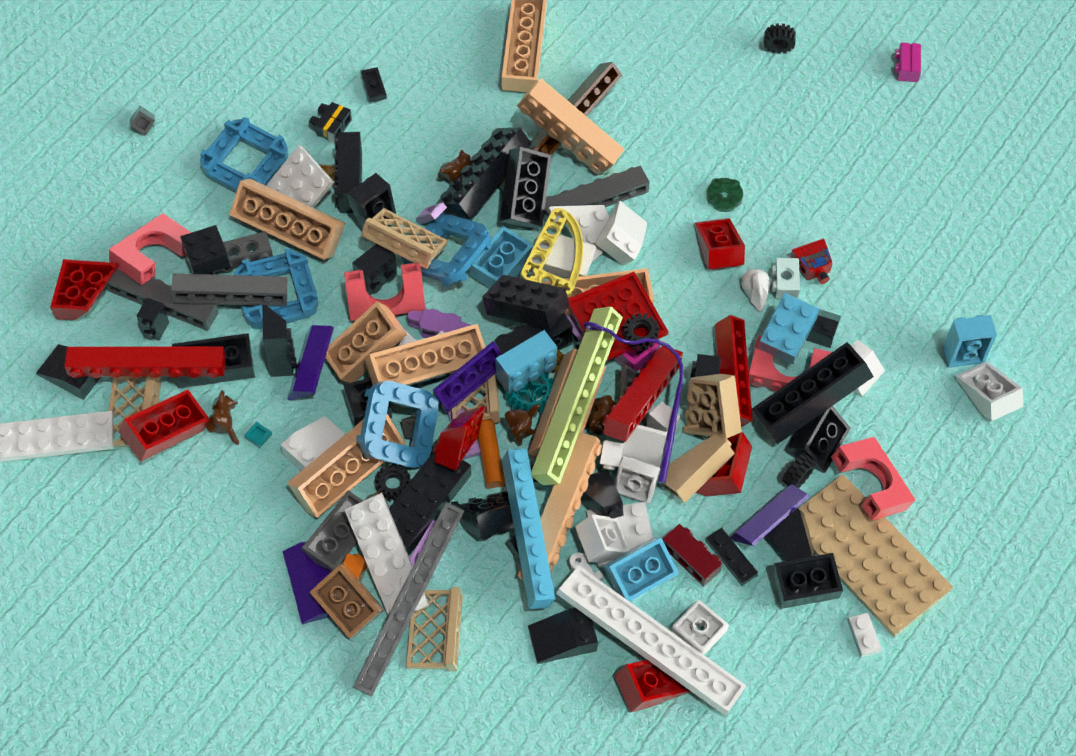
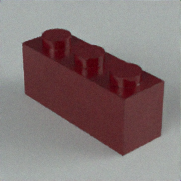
M679 523L662 538L669 554L703 587L721 572L722 563L720 558L715 554L712 555L702 541L696 540L687 527H683Z

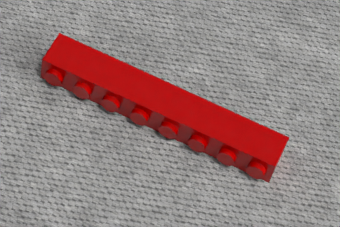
M223 346L67 347L65 369L68 376L74 378L91 376L93 378L101 376L113 378L130 376L132 378H139L140 376H150L152 378L160 376L178 378L179 376H189L191 378L208 376L217 378L218 376H224L226 355Z
M661 346L658 351L655 350L652 359H648L645 368H642L639 376L633 379L631 387H627L624 396L621 395L617 405H613L610 414H606L603 420V426H605L603 434L626 442L679 370V364L675 355L667 347ZM674 349L679 354V357L682 361L684 352Z

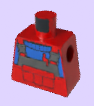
M824 238L792 249L790 258H799V272L806 280L817 278L820 284H825L830 280L828 273H830L833 263Z

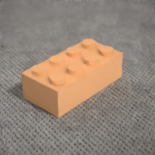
M376 301L329 345L326 359L341 380L347 383L355 382L368 371L365 358L368 355L393 348L407 333L389 307Z

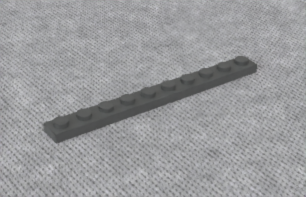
M447 502L445 503L354 688L373 696L464 510Z

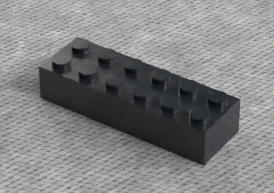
M521 127L497 128L491 133L490 138L472 156L471 161L461 170L460 175L451 182V186L447 191L441 194L436 204L443 202L447 207L443 211L444 215H453L467 220H471L506 177L509 150L517 147L528 149L532 144Z
M846 342L752 408V410L771 437L779 444L874 376L862 357Z
M433 452L390 506V513L408 556L416 548L432 520L436 521L445 503L450 504L470 478L471 465L463 460L455 471L434 462L436 453Z

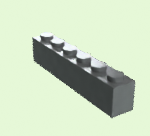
M640 165L620 173H613L603 179H596L589 184H582L577 188L562 191L560 194L547 196L544 219L547 221L549 217L547 209L551 206L604 205L608 207L617 204L618 201L622 202L648 193L650 182Z
M116 268L106 283L108 292L143 305L146 297L164 303L168 316L206 331L210 329L219 314L216 304L172 303V286L165 284L160 279H150L143 285H140Z
M173 273L171 287L172 303L287 306L288 277Z

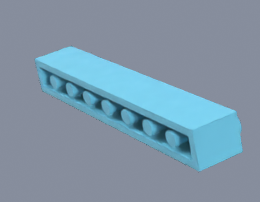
M527 449L507 450L502 459L528 606L529 609L549 608L555 600V594Z

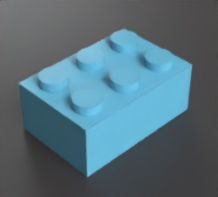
M504 226L491 239V249L489 251L483 250L470 266V276L488 288H491L502 274L516 277L523 269L533 249L532 243Z
M784 293L760 340L759 349L790 364H794L818 317L820 308Z
M977 315L972 318L960 317L953 320L942 348L948 368L981 364L986 361L997 336L991 315Z
M543 330L496 358V378L508 394L513 391H519L528 382H534L540 375L545 372H551L557 366L556 344Z
M653 537L603 565L615 591L629 602L679 574L662 538Z

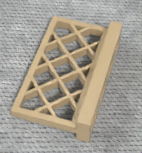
M385 208L372 219L368 218L365 221L361 234L362 237L414 263H420V266L425 269L430 266L431 261L448 244V240Z
M496 374L457 404V408L456 406L452 408V417L455 419L461 409L465 411L471 410L465 405L470 400H473L477 404L472 409L481 406L486 407L487 413H484L483 420L492 419L493 423L501 422ZM479 391L486 394L481 400L475 397Z
M121 376L113 378L109 411H113L114 418L121 414L125 419L159 403L162 379L150 376H140L139 378ZM139 381H146L140 390L135 387ZM118 382L128 383L121 391L118 389ZM133 388L136 393L128 399L124 394ZM141 396L143 402L136 407L132 402ZM123 397L126 402L117 408L115 406L116 401ZM131 405L134 410L125 416L122 411ZM123 420L117 425L114 424V433L119 432ZM122 436L114 441V447L129 446Z
M451 587V590H425L424 594L429 599V606L434 604L439 610L431 617L425 612L429 606L414 612L410 620L406 668L457 671L463 594L460 587ZM441 596H448V602L442 607L435 602ZM423 613L428 620L419 626L416 623V618ZM443 613L446 616V621L439 626L434 620ZM432 622L437 629L428 636L423 629ZM421 632L426 639L420 645H417L414 642V637ZM441 632L445 636V640L440 645H437L432 639ZM431 642L436 648L426 655L421 649ZM418 651L425 657L419 663H412V657ZM440 651L443 655V663H434L431 658Z

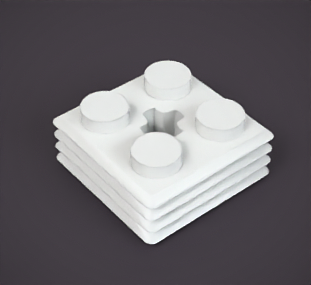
M623 456L615 480L618 493L650 504L654 496L660 468L653 464H647L634 458Z
M697 600L673 625L672 633L704 655L726 633L729 625L701 600ZM697 627H704L703 631L696 629Z

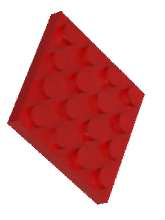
M634 271L568 298L569 310L583 335L586 331L583 323L590 321L594 309L612 307L623 317L616 334L619 338L624 339V325L628 318L631 319L632 315L637 317V313H641V316H644V313H646L647 318L651 315L653 321H657V325H659L657 339L665 337L669 333ZM638 327L634 330L635 335L640 337L647 336L649 333L644 327ZM614 339L607 360L634 350L632 349V344L628 346Z

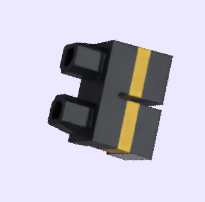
M331 102L330 105L321 103L317 110L321 118L312 116L309 120V126L316 130L317 136L323 135L328 138L329 142L335 144V139H338V132L345 131L352 121L351 109Z

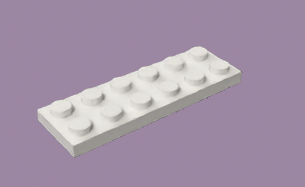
M113 411L0 424V462L114 449Z
M380 493L345 509V513L389 616L413 569V565L384 496ZM423 594L415 612L429 606L425 594Z

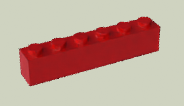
M730 314L715 324L717 356L721 357L719 374L735 375L741 427L753 421L745 321Z

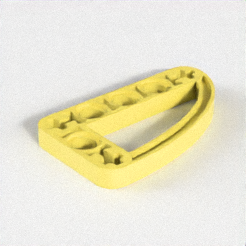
M562 208L552 210L522 269L521 279L542 283L544 279H549L552 282L551 285L555 286V283H557V287L567 288V297L570 298L576 286L582 265L583 238L576 219L568 211ZM558 215H560L561 218H559L558 223L556 224L555 219ZM565 224L572 233L575 245L574 266L569 281L542 270ZM552 228L556 231V234L550 235L546 230ZM547 243L549 248L542 249L539 244ZM539 257L542 262L536 264L532 261V258ZM531 268L534 269L533 274L530 277H527Z

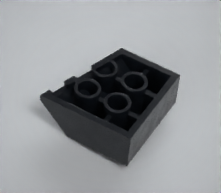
M508 491L489 494L487 499L469 498V502L459 504L458 501L451 502V505L464 510L459 521L463 529L480 539H488L493 534L506 533L509 529L514 528Z

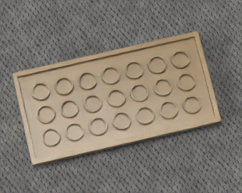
M842 474L799 507V509L805 515L815 555L834 554L841 582L886 630L895 637L953 589V586L886 517L871 521L862 507L863 502L867 498Z

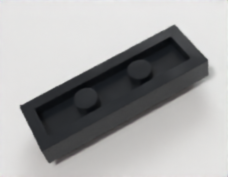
M722 527L706 537V543L741 586L758 576V571Z

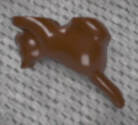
M460 150L456 159L444 163L440 167L438 177L440 179H448L451 184L460 175L461 170L471 161V156Z
M221 390L213 402V413L209 417L210 420L206 428L209 432L228 433L231 441L238 445L239 440L232 428V416L230 410L234 409L238 402L229 398Z
M610 395L594 400L593 412L589 414L585 428L589 427L591 433L599 435L604 433L603 420L606 414H610L613 405H617Z
M539 404L532 406L528 411L517 409L509 410L504 414L519 446L523 444V438L535 433V430L531 429L532 417L539 409Z

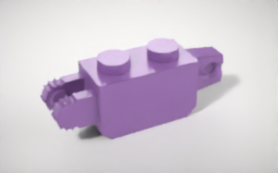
M424 308L423 312L412 310L407 314L408 325L415 329H420V334L423 338L436 336L440 331L446 333L471 326L462 322L461 317L454 313L447 314L436 309Z

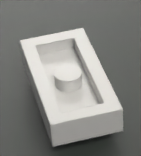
M869 613L849 617L848 622L861 657L880 653L882 649Z

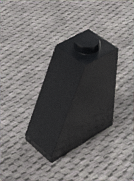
M609 470L590 474L588 487L582 494L581 502L599 516H606L612 519L624 516L623 502Z
M799 508L794 510L768 533L769 537L788 560L815 556L806 518Z

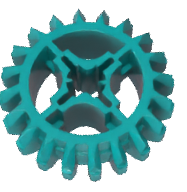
M545 373L540 375L534 382L525 384L519 391H513L508 394L505 390V399L508 406H512V410L522 409L528 411L532 406L539 404L540 407L537 412L542 414L553 386V378H549V374ZM542 395H544L542 399L536 401L537 398L542 397Z

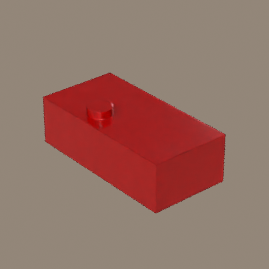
M187 389L125 418L119 428V433L141 462L203 432L210 419Z

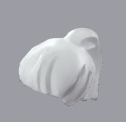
M749 269L742 277V288L757 311H762L767 300L771 281L768 274L762 269Z

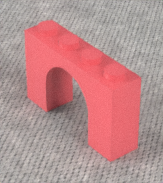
M162 213L116 245H113L109 249V262L118 263L117 269L140 285H143L155 276V262L143 255L139 250L145 246L157 244L163 245L183 257L186 254L180 236L192 232Z
M420 263L401 265L402 288L396 296L386 300L373 298L367 293L363 270L344 272L350 321L357 320L376 301L389 307L394 316L409 313L412 310L424 311L425 301Z
M758 336L749 372V382L755 387H765L778 391L796 377L783 375L775 368L773 355L759 349L762 336ZM814 348L809 368L832 352Z
M875 437L839 446L831 456L841 473L862 468L875 474L881 481L883 491L870 494L862 504L871 521L906 511L916 500Z

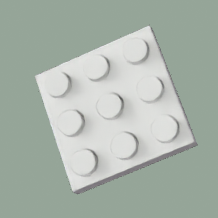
M298 145L266 186L314 208L335 182L302 146Z
M645 502L623 505L624 516L617 517L628 547L632 550L650 540L653 536ZM588 510L586 513L587 518L590 515H597L592 510ZM610 561L597 563V568L603 567V565Z

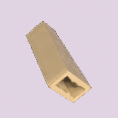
M716 434L712 435L671 462L668 467L666 483H660V485L685 503L735 454L730 447L732 444L725 437L720 438Z

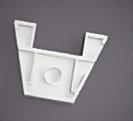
M604 205L549 207L547 209L549 215L553 209L562 208L576 219L582 233L583 242L596 246L591 263L604 252L603 249L595 244L609 219ZM560 215L556 217L555 223H558L559 218H561Z

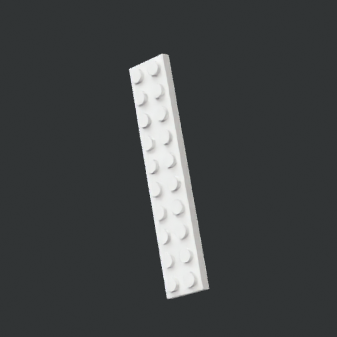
M578 566L557 591L556 594L723 715H727L745 689L746 685L582 567Z

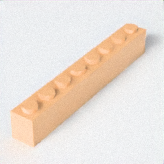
M582 432L578 434L560 484H554L540 519L550 573L554 565L558 563L559 552L566 543V534L573 525V517L581 505L582 494L587 490L589 476L595 470L597 456L602 452V443L598 437ZM520 568L518 577L524 582L522 568Z

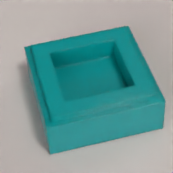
M256 421L244 437L258 448H261L272 435V431Z

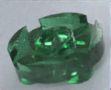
M730 178L713 179L707 188V202L711 203L717 211H733L735 207L742 203L743 190L740 182ZM725 192L729 195H727V197H723L721 193Z

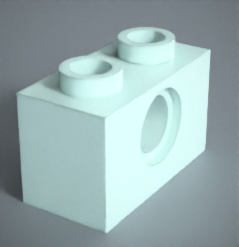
M776 258L775 265H772L771 276H775V281H772V292H775V299H782L784 293L798 298L800 292L799 258Z

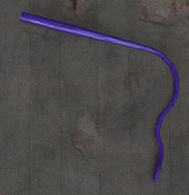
M592 322L583 323L584 328L593 331H605L610 333L619 342L633 345L644 342L657 343L667 347L675 355L679 364L680 377L658 478L659 483L665 484L683 384V364L679 354L669 344L658 339L625 340L619 338L612 330Z

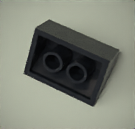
M819 309L818 317L806 341L831 348L841 316Z
M832 406L800 428L793 437L788 449L795 458L805 453L816 462V470L826 473L833 461L831 456L842 445L851 428Z
M833 553L774 563L775 586L780 609L839 599L843 592Z

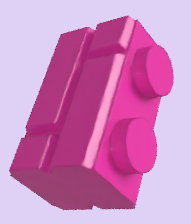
M901 42L899 49L895 50L894 59L898 60V63H895L894 73L897 74L898 81L918 82L921 75V45L918 43Z

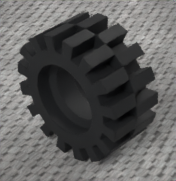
M776 23V26L772 24L764 31V47L768 51L772 50L774 54L775 52H778V54L783 52L785 54L787 51L790 52L791 49H794L796 31H794L793 27L790 28V25L785 26L783 23L781 26L779 23Z
M637 313V317L632 315L631 319L628 318L624 325L625 340L636 341L645 338H658L659 325H657L656 320L653 321L651 315L647 318L646 313H644V316H641V313ZM638 327H644L649 333L647 336L640 337L635 335L634 330ZM654 343L632 344V349L635 350L636 347H639L638 351H642V347H644L645 350H648V347L652 348Z
M805 453L801 454L787 469V472L784 473L782 481L788 486L793 484L800 488L813 473L817 465L816 462Z
M387 464L386 469L380 468V472H377V477H375L377 493H382L384 499L387 498L388 502H391V499L395 501L411 481L407 469H403L400 465L396 467V464H392V467ZM395 477L401 481L400 486L397 488H388L386 486V481L389 478Z

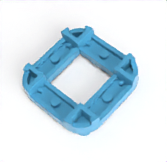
M246 117L231 122L230 120L224 123V130L207 150L203 149L200 154L202 172L208 178L237 192L240 181L252 179L266 186L288 159V148L284 138L281 135L276 137L251 124L250 120ZM240 140L267 153L252 174L247 173V175H244L222 163Z
M443 213L435 220L429 222L424 229L440 237L448 238L449 235L467 241L449 263L433 259L427 269L420 266L422 276L440 281L443 287H449L451 283H455L460 279L464 282L468 278L465 273L483 250L489 251L492 247L490 243L491 237L486 226L457 216L444 215ZM402 257L404 264L414 263Z
M284 249V254L249 262L248 259L241 261L242 264L236 269L234 275L278 276L291 273L298 300L287 302V306L269 307L285 319L287 323L307 318L317 312V291L305 255L292 251V249ZM241 305L247 323L253 329H263L262 306Z
M378 381L365 392L364 396L368 397L362 432L356 438L357 443L360 444V448L366 458L409 468L423 466L431 453L438 416V398L426 390L394 381ZM389 402L414 408L413 410L417 411L411 447L382 440Z

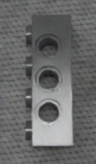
M264 231L223 242L228 254L230 267L208 274L214 275L221 272H229L238 268L242 264L241 261L245 259L252 262L272 257L273 254L267 232Z

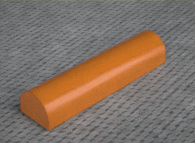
M492 419L483 420L477 440L486 489L506 486L495 423H493Z

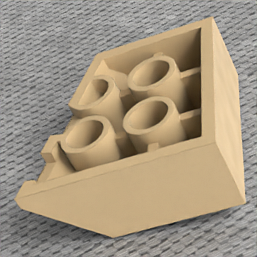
M715 374L690 378L687 395L689 406L688 410L685 411L687 421L686 426H683V433L704 436L716 434L720 438H729L742 432L735 375Z

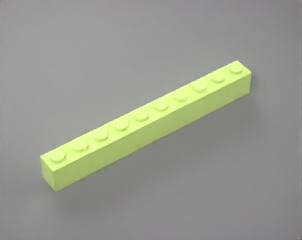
M612 307L597 308L593 310L589 322L599 324L617 334L623 317ZM589 329L585 331L531 471L532 477L542 485L560 484L615 339L610 333Z

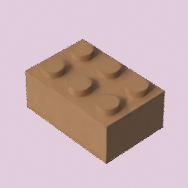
M346 564L336 567L310 591L311 595L349 639L357 636L384 611V608Z

